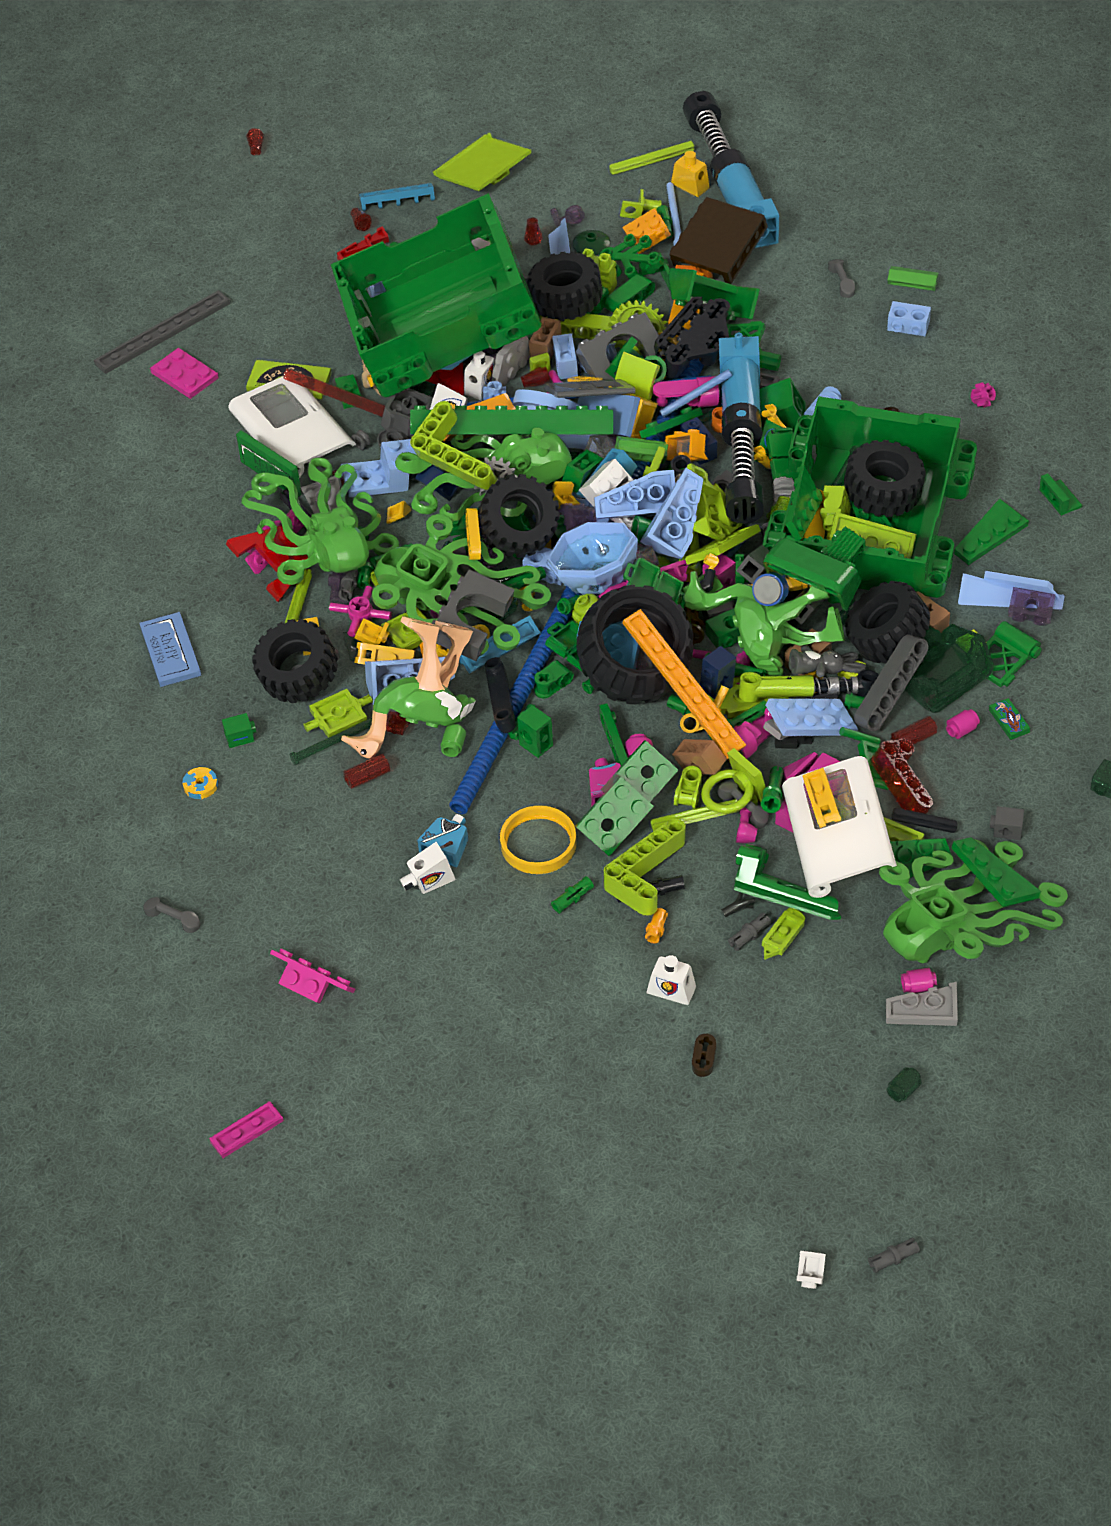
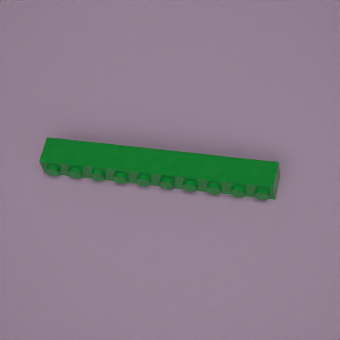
M414 406V410H410V435L415 434L431 412V410H426V406ZM455 406L454 411L457 415V421L447 435H531L533 428H541L544 433L556 435H612L613 410H608V406H596V410H588V406H576V410H568V406H556V410H548V406H536V410H528V406H515V410H507V406H495V410H487V406H475V410H467V406Z

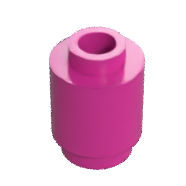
M972 709L963 710L947 720L946 730L951 737L960 739L977 728V725L980 723L979 717Z
M929 967L908 970L906 973L901 974L902 989L904 992L909 993L927 992L928 988L937 985L936 974L934 971L931 972Z

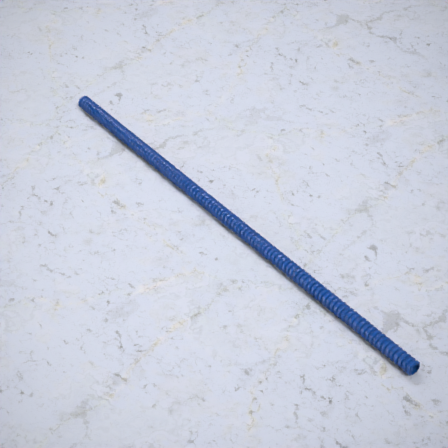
M699 358L690 361L689 366L678 379L699 377L704 367L700 363ZM683 396L668 397L666 406L670 405L671 403L675 402ZM682 407L665 417L660 412L656 418L657 423L677 416ZM670 429L646 437V439L664 441ZM634 460L638 467L631 478L633 480L641 478L646 466L650 467L652 462ZM566 586L561 598L568 599L582 594H576ZM557 604L510 690L515 719L521 712L526 699L535 685V674L543 670L553 651L545 645L547 638L551 636V634H548L547 629L556 622L566 625L571 618L572 611L569 614L560 613L557 609ZM495 721L492 723L458 790L449 803L450 808L458 814L467 813L508 736V733H502L497 728Z

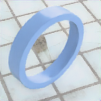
M523 389L515 391L513 400L514 407L523 406L524 403L548 406L552 410H556V406H568V410H576V406H580L566 398H557L549 393Z

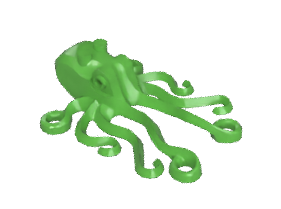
M533 428L529 438L518 434L507 435L502 444L488 435H475L469 438L466 443L458 442V440H463V435H455L451 439V445L461 450L469 449L476 442L489 444L494 449L479 448L464 451L463 453L474 458H487L489 461L492 460L493 456H495L496 461H499L502 457L503 463L510 462L509 468H515L514 474L517 477L519 474H526L528 479L533 476L537 478L536 482L540 484L544 482L548 485L560 479L564 475L567 464L572 461L571 454L563 440L556 434L544 433L541 428ZM411 452L399 454L395 461V466L398 470L409 474L421 473L433 465ZM444 473L437 476L418 491L412 500L411 506L421 514H432L438 507V501L434 497L433 492L439 485L445 482L462 488H474L475 485L451 473ZM480 492L469 496L454 514L447 512L451 509L449 504H445L439 510V513L449 517L451 521H457L465 514L466 508H469L475 502L482 501L485 493L480 496ZM420 501H425V502L429 503L430 505H429V506L423 505V504L420 503ZM518 501L516 508L508 509L501 506V515L506 517L519 516L525 511L527 505Z
M316 457L309 462L308 476L311 480L321 484L317 500L320 512L312 514L311 518L300 506L298 491L291 479L272 473H259L253 477L251 481L252 490L244 494L242 504L249 509L278 517L282 523L285 536L298 546L285 547L275 544L274 537L277 532V526L270 519H263L256 529L259 534H262L264 526L271 527L264 541L268 549L283 555H308L306 560H287L280 564L277 577L282 583L288 585L300 583L304 578V569L317 563L326 572L345 573L356 570L366 564L369 550H373L375 554L380 556L392 548L399 547L397 537L388 533H381L372 541H366L365 536L372 533L378 527L381 520V515L376 508L360 502V499H366L369 503H373V498L366 492H359L354 497L353 504L357 508L369 512L372 519L365 528L358 529L357 515L345 501V495L357 478V472L353 466L343 464L335 472V477L341 478L342 473L346 471L351 473V476L336 494L337 508L330 511L328 496L331 491V484L328 478L331 477L333 472L332 465L325 458ZM316 467H324L326 470L320 472ZM268 482L270 485L259 486V483ZM279 485L286 486L289 490L291 508L296 517L307 528V532L303 536L297 535L293 530L291 519L282 510L249 501L248 499L254 497L257 500H262V495L273 494L277 491ZM390 543L392 547L383 548L380 547V544ZM287 570H294L296 574L290 576L286 575L285 572Z
M441 514L433 515L426 521V531L430 537L425 546L413 544L410 547L392 548L380 558L374 570L379 584L372 592V599L376 606L381 609H390L395 607L399 601L401 604H406L409 618L432 623L434 619L419 617L416 612V606L420 610H433L439 614L443 605H440L438 602L442 600L448 601L452 591L451 587H457L461 577L457 573V567L460 564L470 566L479 574L490 579H502L524 573L533 574L532 578L523 579L524 584L528 585L524 590L510 587L515 589L514 597L518 598L525 606L532 610L545 607L551 597V592L546 586L536 583L541 575L538 569L533 566L526 565L507 570L493 571L486 568L478 560H469V556L454 554V550L468 546L467 538L453 541L441 550H437L436 543L448 538L453 529L451 519ZM437 523L443 524L445 529L437 530L433 525ZM481 542V555L489 565H497L502 562L504 558L502 551L494 547L492 551L497 554V558H490L487 546ZM387 592L392 595V598L384 600L379 595ZM539 592L544 597L535 599L531 596V593ZM474 606L462 609L464 612L497 627L493 632V643L498 648L508 651L518 646L520 633L515 626L504 624L496 617ZM458 612V617L468 625L465 616ZM507 633L512 637V640L505 642L500 637ZM486 640V646H485L484 650L482 651V653L480 654V656L483 655V654L488 650V648H489V644H488V641H487V640Z
M976 840L978 843H980L982 846L988 849L986 844H984L982 841ZM1003 841L996 844L994 854L1009 867L1013 868L1022 858L1023 850L1015 843ZM936 850L932 852L933 857L923 856L914 860L912 872L919 888L909 884V870L902 863L896 861L897 866L895 867L890 865L879 867L881 878L892 885H899L903 894L910 899L889 916L883 931V936L889 945L908 961L927 963L930 956L940 949L943 951L954 949L962 957L975 959L981 955L984 949L983 944L1001 947L1011 943L1014 939V931L1021 933L1019 935L1020 942L1029 937V930L1025 926L1016 923L1009 924L1006 927L1005 935L1001 938L991 937L978 931L993 928L1005 920H1017L1047 930H1055L1063 923V919L1058 913L1048 909H1044L1042 915L1054 922L1018 910H1002L988 919L977 917L978 915L992 913L1005 907H1002L997 900L983 904L964 903V899L982 892L985 888L977 877L973 885L951 891L945 886L944 881L961 878L971 871L965 863L957 869L940 871L934 874L929 881H926L922 872L924 865L947 868L953 863V856L945 851ZM1003 851H1008V852L1011 853L1012 855H1008V854L1004 853ZM1043 882L1039 885L1038 889L1042 891L1039 898L1043 903L1056 908L1066 903L1068 894L1063 887L1049 882Z

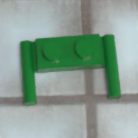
M841 727L839 731L841 736L860 741L857 745L859 755L868 760L875 787L888 790L890 782L887 781L888 778L879 745L880 738Z

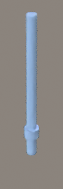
M669 182L666 184L674 232L673 244L675 246L679 240L681 229L674 184Z

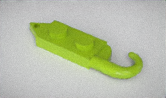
M788 907L763 938L761 946L764 947L765 960L778 954L782 956L804 927L805 916L800 911Z

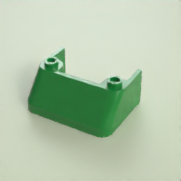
M670 268L671 298L675 300L676 305L684 307L690 302L692 297H703V303H707L710 299L721 298L727 300L730 304L727 315L728 320L735 321L736 318L753 319L760 289L739 287L697 275L696 270Z
M789 536L780 538L766 554L762 562L767 573L779 572L838 597L842 609L845 611L848 610L861 583V578L858 570L855 569V564L846 560L843 563L797 543V540Z

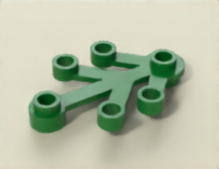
M627 234L624 237V242L614 248H605L600 253L610 254L611 260H621L625 267L624 273L629 279L638 273L630 261L646 262L652 269H658L664 264V258L659 252L653 251L649 255L636 254L642 249L651 246L652 240L648 235H643L639 239V243L635 245L637 240L634 235ZM627 247H632V248L628 249L627 251L621 253V251H623V250L626 249ZM616 264V275L618 277L621 275L622 270Z

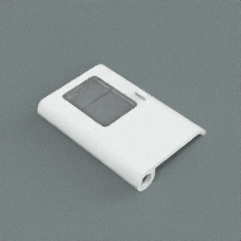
M287 374L237 396L229 403V411L254 439L299 468V478L304 473V464L310 462L313 458H319L347 444H351L352 447L356 445L294 374Z
M863 756L853 757L823 767L842 819L836 823L835 821L829 822L825 827L820 828L802 775L790 777L782 785L808 893L811 897L820 898L828 895L831 891L830 883L885 865L897 866L869 763ZM829 809V810H826V811H824V812H822V813H823V815H825V814H827V813H830L831 811H830V809Z

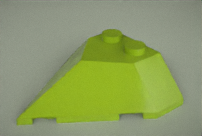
M690 463L687 465V468L703 478L693 531L721 541L743 524L731 521L726 516V494L717 484L712 485L710 483L708 474L704 469Z

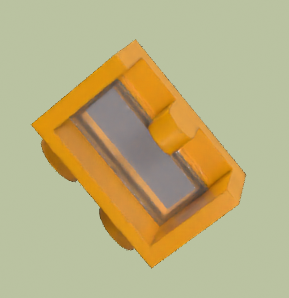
M689 429L688 433L675 431L674 435L665 436V442L668 444L666 460L672 461L678 455L687 456L691 462L708 460L705 455L706 435L700 434V430Z

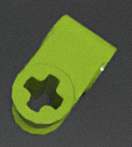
M687 766L683 769L679 785L675 791L674 805L682 804L692 806V809L697 808L702 789V772L698 767Z

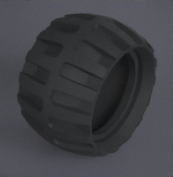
M627 585L621 587L619 591L614 589L601 596L584 615L577 635L579 664L584 676L590 678L591 686L598 692L601 691L606 694L607 698L613 701H625L626 704H638L640 701L645 703L655 701L662 695L671 692L673 688L657 667L646 670L624 667L611 657L605 648L602 632L611 624L620 622L641 609L687 669L693 656V631L690 622L686 621L684 609L680 604L677 605L667 593H661L654 590V587L646 585L643 587Z

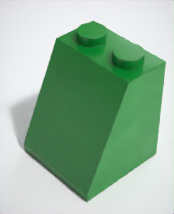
M787 378L760 388L761 416L762 411L767 410L765 405L774 404L777 409L776 414L787 428L791 427L793 429L792 432H794L798 418L803 416L807 409L806 402L792 379ZM762 416V425L764 424L765 420H768V417L765 418Z

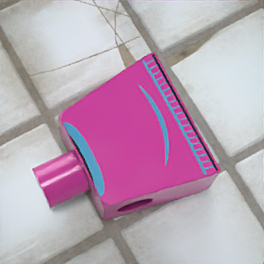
M599 758L595 761V767L589 769L591 807L604 794L600 789L621 767L619 763L608 764L606 758Z

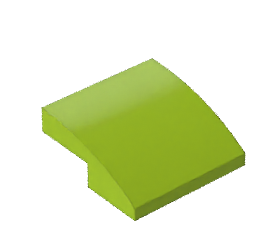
M623 352L615 379H621L635 387V395L651 400L653 384L660 366Z

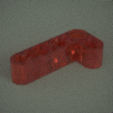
M906 739L882 742L871 758L873 766L902 809L927 814L933 806V800L907 763L915 751L913 744Z

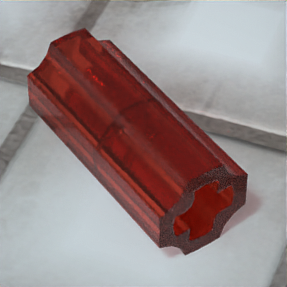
M926 716L891 733V742L898 751H902L936 734L937 725L931 716Z
M380 754L344 770L343 777L349 788L352 789L389 772L390 765L384 754Z

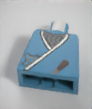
M455 814L451 821L442 817L437 818L417 840L419 853L437 842L446 856L449 865L457 867L468 842L467 828L464 826L466 823L465 818L459 814Z

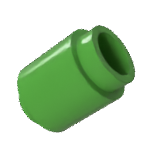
M452 724L445 728L440 745L444 755L456 757L461 752L466 737V730L461 725Z

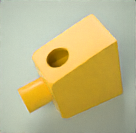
M687 151L684 156L675 162L671 183L696 197L701 196L710 188L706 164L696 159L694 151Z

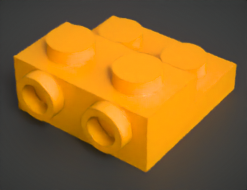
M655 208L622 227L626 235H634L637 240L635 245L639 243V239L643 235H648L651 238V246L642 249L638 254L671 236L666 224Z

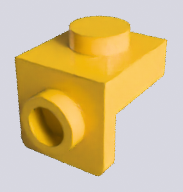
M554 482L552 492L555 496L553 501H558V509L561 512L579 511L580 503L572 495L574 487L572 482Z
M363 618L354 638L363 643L379 645L380 642L385 643L390 633L386 631L389 623L385 622L383 627Z

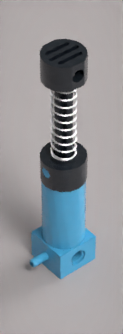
M707 91L692 93L683 103V112L690 127L695 131L702 132L706 140V144L714 157L710 164V171L726 203L765 215L768 227L755 248L779 243V213L771 198L764 199L743 153L737 149L730 148L719 125L722 114L715 97Z
M736 333L733 338H719L720 374L727 369L732 374L730 378L721 382L722 437L729 446H732L733 482L725 488L726 516L736 523L747 524L759 520L764 514L763 487L754 480L753 446L762 437L759 387V336L743 337L742 333Z

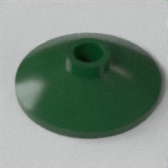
M598 230L583 231L573 239V247L578 253H583L585 249H591L595 256L610 246L609 237Z

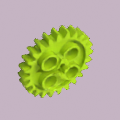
M635 300L633 304L628 301L625 305L622 303L619 309L616 308L613 312L614 314L610 317L611 321L608 327L611 330V327L616 323H625L630 316L636 313L640 315L644 312L657 333L665 330L666 327L664 326L668 321H662L664 314L658 315V308L653 311L652 304L646 307L645 301L639 305L638 301ZM618 340L614 346L615 348H622L627 341ZM634 346L633 349L641 355L638 348Z

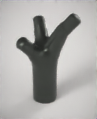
M739 892L737 899L721 910L725 917L741 909H752L753 905L750 903L755 902L756 899L742 900L743 893Z

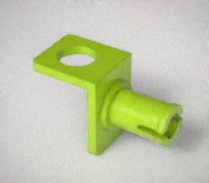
M641 189L638 202H622L620 217L637 219L642 216L644 210L650 211L655 208L657 211V208L661 206V200L645 199L644 189ZM632 206L636 210L633 213H627L625 209Z

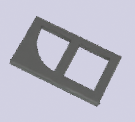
M621 379L544 383V389L557 398L634 394L636 391L635 387Z

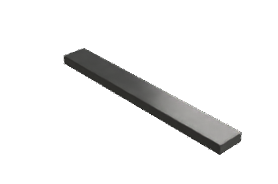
M218 290L96 358L94 364L103 373L107 374L228 306L230 299Z

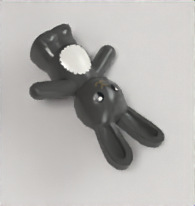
M806 645L801 647V652L792 649L789 656V668L794 675H805L806 673L816 671V675L819 678H822L825 673L836 674L841 671L858 674L866 669V665L855 662L858 659V653L851 652L840 655L834 650H828L820 655Z

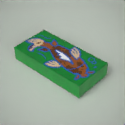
M1009 698L989 705L990 713L1010 740L1030 733L1029 725Z

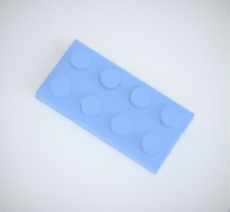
M768 699L765 704L783 736H841L839 734L841 727L858 731L857 726L840 699Z

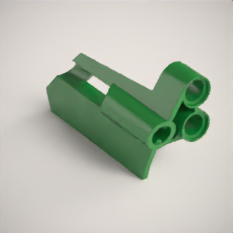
M748 843L746 846L741 845L736 857V865H739L734 882L735 891L829 920H841L836 897L826 895L814 898L809 895L808 889L762 873L765 868L763 864H766L769 858L767 849Z

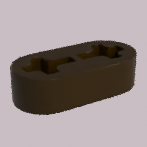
M701 1034L695 1040L692 1071L699 1077L709 1076L714 1068L716 1039L711 1034ZM704 1043H709L707 1051H703ZM702 1059H706L704 1068H700Z

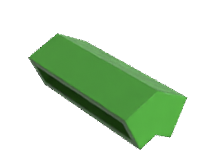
M891 266L888 284L935 291L939 273Z
M617 436L615 449L624 450L632 460L652 462L660 446L666 450L661 464H664L667 458L668 444L664 441Z

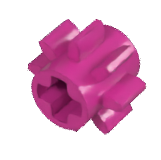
M989 383L975 384L976 389H973L971 392L973 403L977 404V407L991 406V401H994L996 397L995 389Z

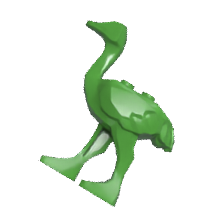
M692 571L690 574V583L685 594L686 607L697 611H706L737 599L733 622L735 627L739 628V646L741 649H744L757 668L767 671V675L783 676V661L779 657L783 645L795 644L802 647L816 642L845 641L838 608L835 609L834 606L828 608L826 627L820 632H803L786 622L797 618L801 611L810 603L830 598V594L810 586L807 593L794 600L773 606H764L755 600L752 593V585L737 583L711 594L706 593L702 589L696 571Z

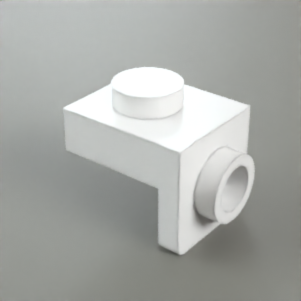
M800 1251L796 1281L802 1282L801 1287L816 1289L817 1284L822 1285L826 1254Z

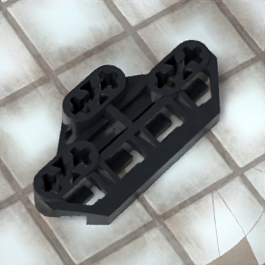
M692 297L690 302L684 306L655 340L654 350L656 356L662 358L660 352L665 350L666 377L670 379L678 378L689 366L690 361L699 358L700 363L706 366L714 365L719 359V338H729L726 319L730 304L727 300L717 298L703 303V297ZM701 309L705 312L702 315H700L696 312V310ZM691 320L690 325L692 327L689 330L684 328V324ZM678 335L677 340L679 342L676 345H674L670 341L672 338Z

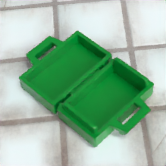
M791 427L775 428V434H768L765 437L769 459H772L770 466L773 481L775 478L780 477L795 480L799 476L797 473L790 471L788 467V452L793 435Z
M638 558L635 564H627L623 579L628 581L627 585L654 587V590L670 595L676 604L679 596H682L680 605L684 609L685 593L681 591L684 582L664 571L661 572L659 567L643 558ZM630 568H633V569H632V572H631V575H630V577H629L628 574H629Z
M573 620L566 625L556 622L547 629L548 634H551V636L547 638L545 645L562 658L567 657L566 660L581 670L577 655L576 638L579 624Z

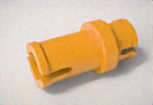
M657 908L651 922L646 927L645 939L650 943H658L660 937L664 934V924L668 913L662 908Z

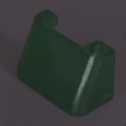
M955 624L945 628L939 636L941 649L918 666L904 691L924 709L932 713H938L992 674L994 663L983 635Z

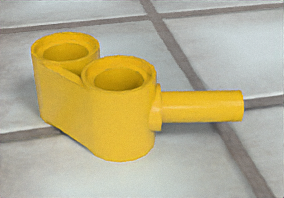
M721 685L713 701L720 712L722 710L720 707L729 691V688ZM692 713L686 714L681 718L680 727L686 733H695L704 729ZM689 717H693L696 720V727L692 730L687 729L685 726V720Z

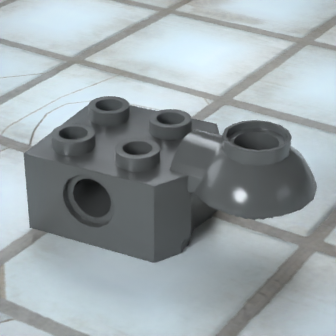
M410 388L392 395L385 406L381 426L385 430L381 431L377 436L379 447L381 448V442L411 439L413 435H410V410H414V406H426V410H430L433 397Z

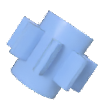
M491 381L487 384V387L483 386V400L506 393V386H502L498 381Z

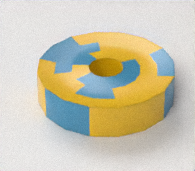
M198 767L185 774L182 784L185 793L189 797L204 799L214 794L217 790L218 780L216 773L211 769Z

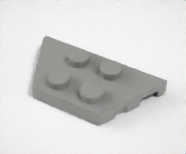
M527 336L505 345L497 353L492 377L496 379L495 381L500 382L502 386H505L510 379H513L518 370L523 368L529 360L530 340Z

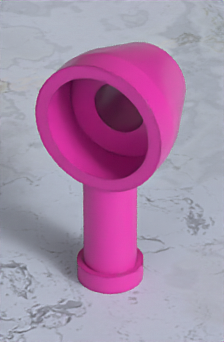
M744 807L740 810L741 816L736 843H753L756 839L757 828L749 824L751 812Z

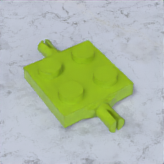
M348 689L342 690L309 705L314 720L304 723V728L308 732L319 727L329 739L368 722L362 707L372 703V698L368 694L357 699L351 695Z

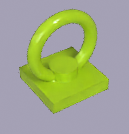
M735 748L727 753L732 769L717 772L709 777L702 787L701 796L703 803L708 809L716 813L728 814L739 811L750 802L753 795H756L759 802L763 798V790L766 786L762 772ZM727 778H733L738 787L745 791L741 799L728 805L717 804L710 796L712 787L717 782Z

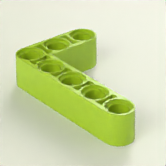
M438 402L412 436L410 444L420 459L479 488L488 490L497 481L491 467L442 442L456 423L457 415L449 402Z
M680 819L667 821L604 867V890L642 915L648 916L656 913L658 891L653 885L640 877L685 845V822Z

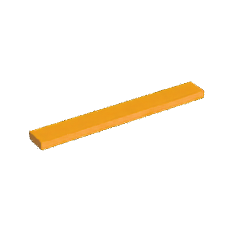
M640 609L624 619L622 624L726 758L729 759L727 753L733 748L738 752L744 749L746 746L744 741Z

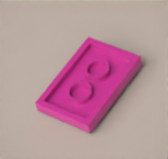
M177 348L150 368L153 375L190 399L219 379L217 372L180 348Z

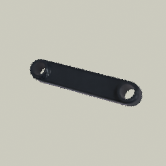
M494 657L485 663L494 721L502 733H509L516 727L509 683L503 662L500 658Z

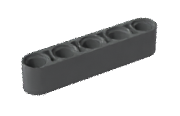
M912 635L903 636L854 715V722L857 726L870 731L880 729L928 651L926 640Z

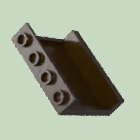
M706 197L698 206L695 215L689 220L684 232L680 234L675 246L670 250L669 255L673 266H676L680 261L723 276L725 283L732 284L768 227L765 215Z

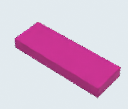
M269 1101L210 1137L209 1140L219 1155L225 1158L283 1122V1117Z

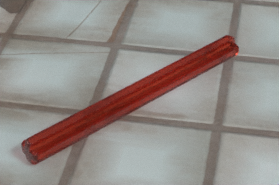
M286 369L284 372V380L383 417L385 405L291 369Z

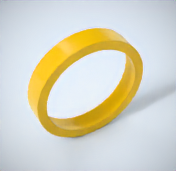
M548 806L523 808L513 813L503 824L500 832L501 851L506 861L517 870L530 874L553 872L567 864L575 853L577 845L575 826L571 819L558 809ZM533 819H547L558 823L567 831L570 838V844L565 852L557 858L546 862H528L517 858L507 848V841L514 828L523 822Z

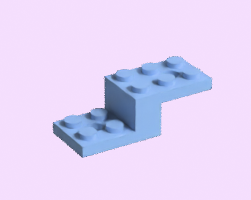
M411 439L381 442L380 460L348 463L357 472V478L347 492L349 498L355 497L359 492L377 495L407 491L409 473L398 470L395 466L397 456L403 452L416 454L410 444ZM347 471L342 473L344 483L351 476V473Z

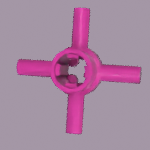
M366 586L362 597L353 598L349 605L330 603V611L348 613L352 621L347 632L350 637H355L363 618L371 622L372 617L391 620L392 612L373 609L369 602L373 592V587Z

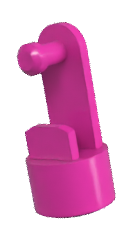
M716 376L658 382L653 386V393L658 397L656 403H658V406L664 407L667 405V397L684 396ZM719 384L688 402L687 405L698 407L718 406L720 400Z
M767 708L764 715L752 723L743 722L740 726L734 727V730L746 744L745 748L739 751L746 759L757 751L758 746L772 735L763 729L765 722L773 719Z

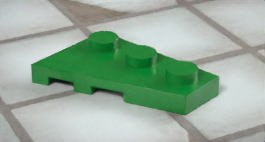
M946 838L890 841L895 861L902 863L908 868L910 878L913 877L912 863L916 858L923 856L933 857L932 852L936 850L945 851L951 855ZM924 865L922 867V872H925L934 867Z

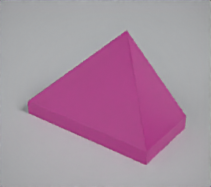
M813 752L784 767V781L790 777L805 774L818 759V754Z

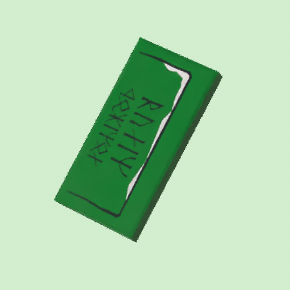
M239 431L236 434L241 463L258 474L272 473L288 477L296 485L298 497L302 495L296 465L247 433ZM284 485L278 486L282 490H288Z

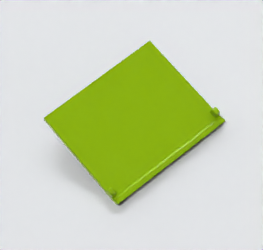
M487 133L434 170L433 174L440 179L480 191L488 184L495 185L510 174L509 169L532 152L530 149L492 138L491 133Z

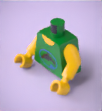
M774 404L765 405L767 410L762 411V416L768 417V420H765L762 425V437L754 448V461L760 462L767 469H771L770 461L772 459H769L765 437L768 434H775V428H787L777 416V409Z

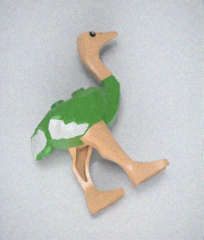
M402 616L400 622L417 633L423 641V659L417 676H405L396 679L382 689L374 699L372 725L367 734L362 736L343 735L341 740L355 749L360 756L372 759L379 752L383 744L389 709L399 712V716L406 718L408 722L418 724L419 721H424L426 725L438 728L439 725L448 726L461 722L472 711L476 700L472 697L468 698L465 694H457L455 696L448 689L450 678L456 673L461 653L470 640L473 632L471 629L441 621H435V624ZM439 630L443 631L452 643L447 656L441 663L436 653Z

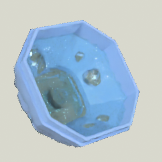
M587 522L562 534L548 556L547 564L558 580L576 594L593 593L599 598V595L609 587L626 581L623 579L627 564H633L636 559L638 539L624 523Z

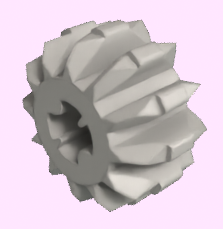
M780 477L774 479L773 507L775 511H787L791 493L795 490L792 478Z

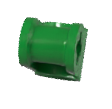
M558 660L551 662L547 667L535 674V695L542 699L551 697L561 688L571 683L574 673Z

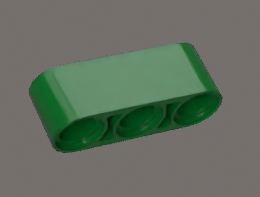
M636 274L606 298L604 307L614 312L616 308L619 309L622 303L625 305L628 301L633 304L637 300L638 304H640L653 294L656 285L643 275Z

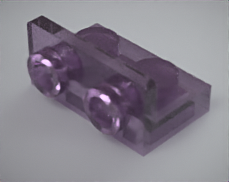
M565 503L560 505V509H557L560 515H564L567 532L587 522H597L594 507H587L585 504L573 506L572 503Z

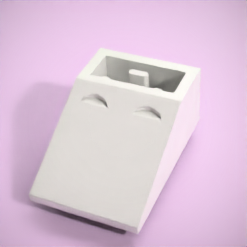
M613 459L603 464L579 491L595 507V497L633 481V479L619 462ZM634 517L610 519L615 523H624L631 530Z

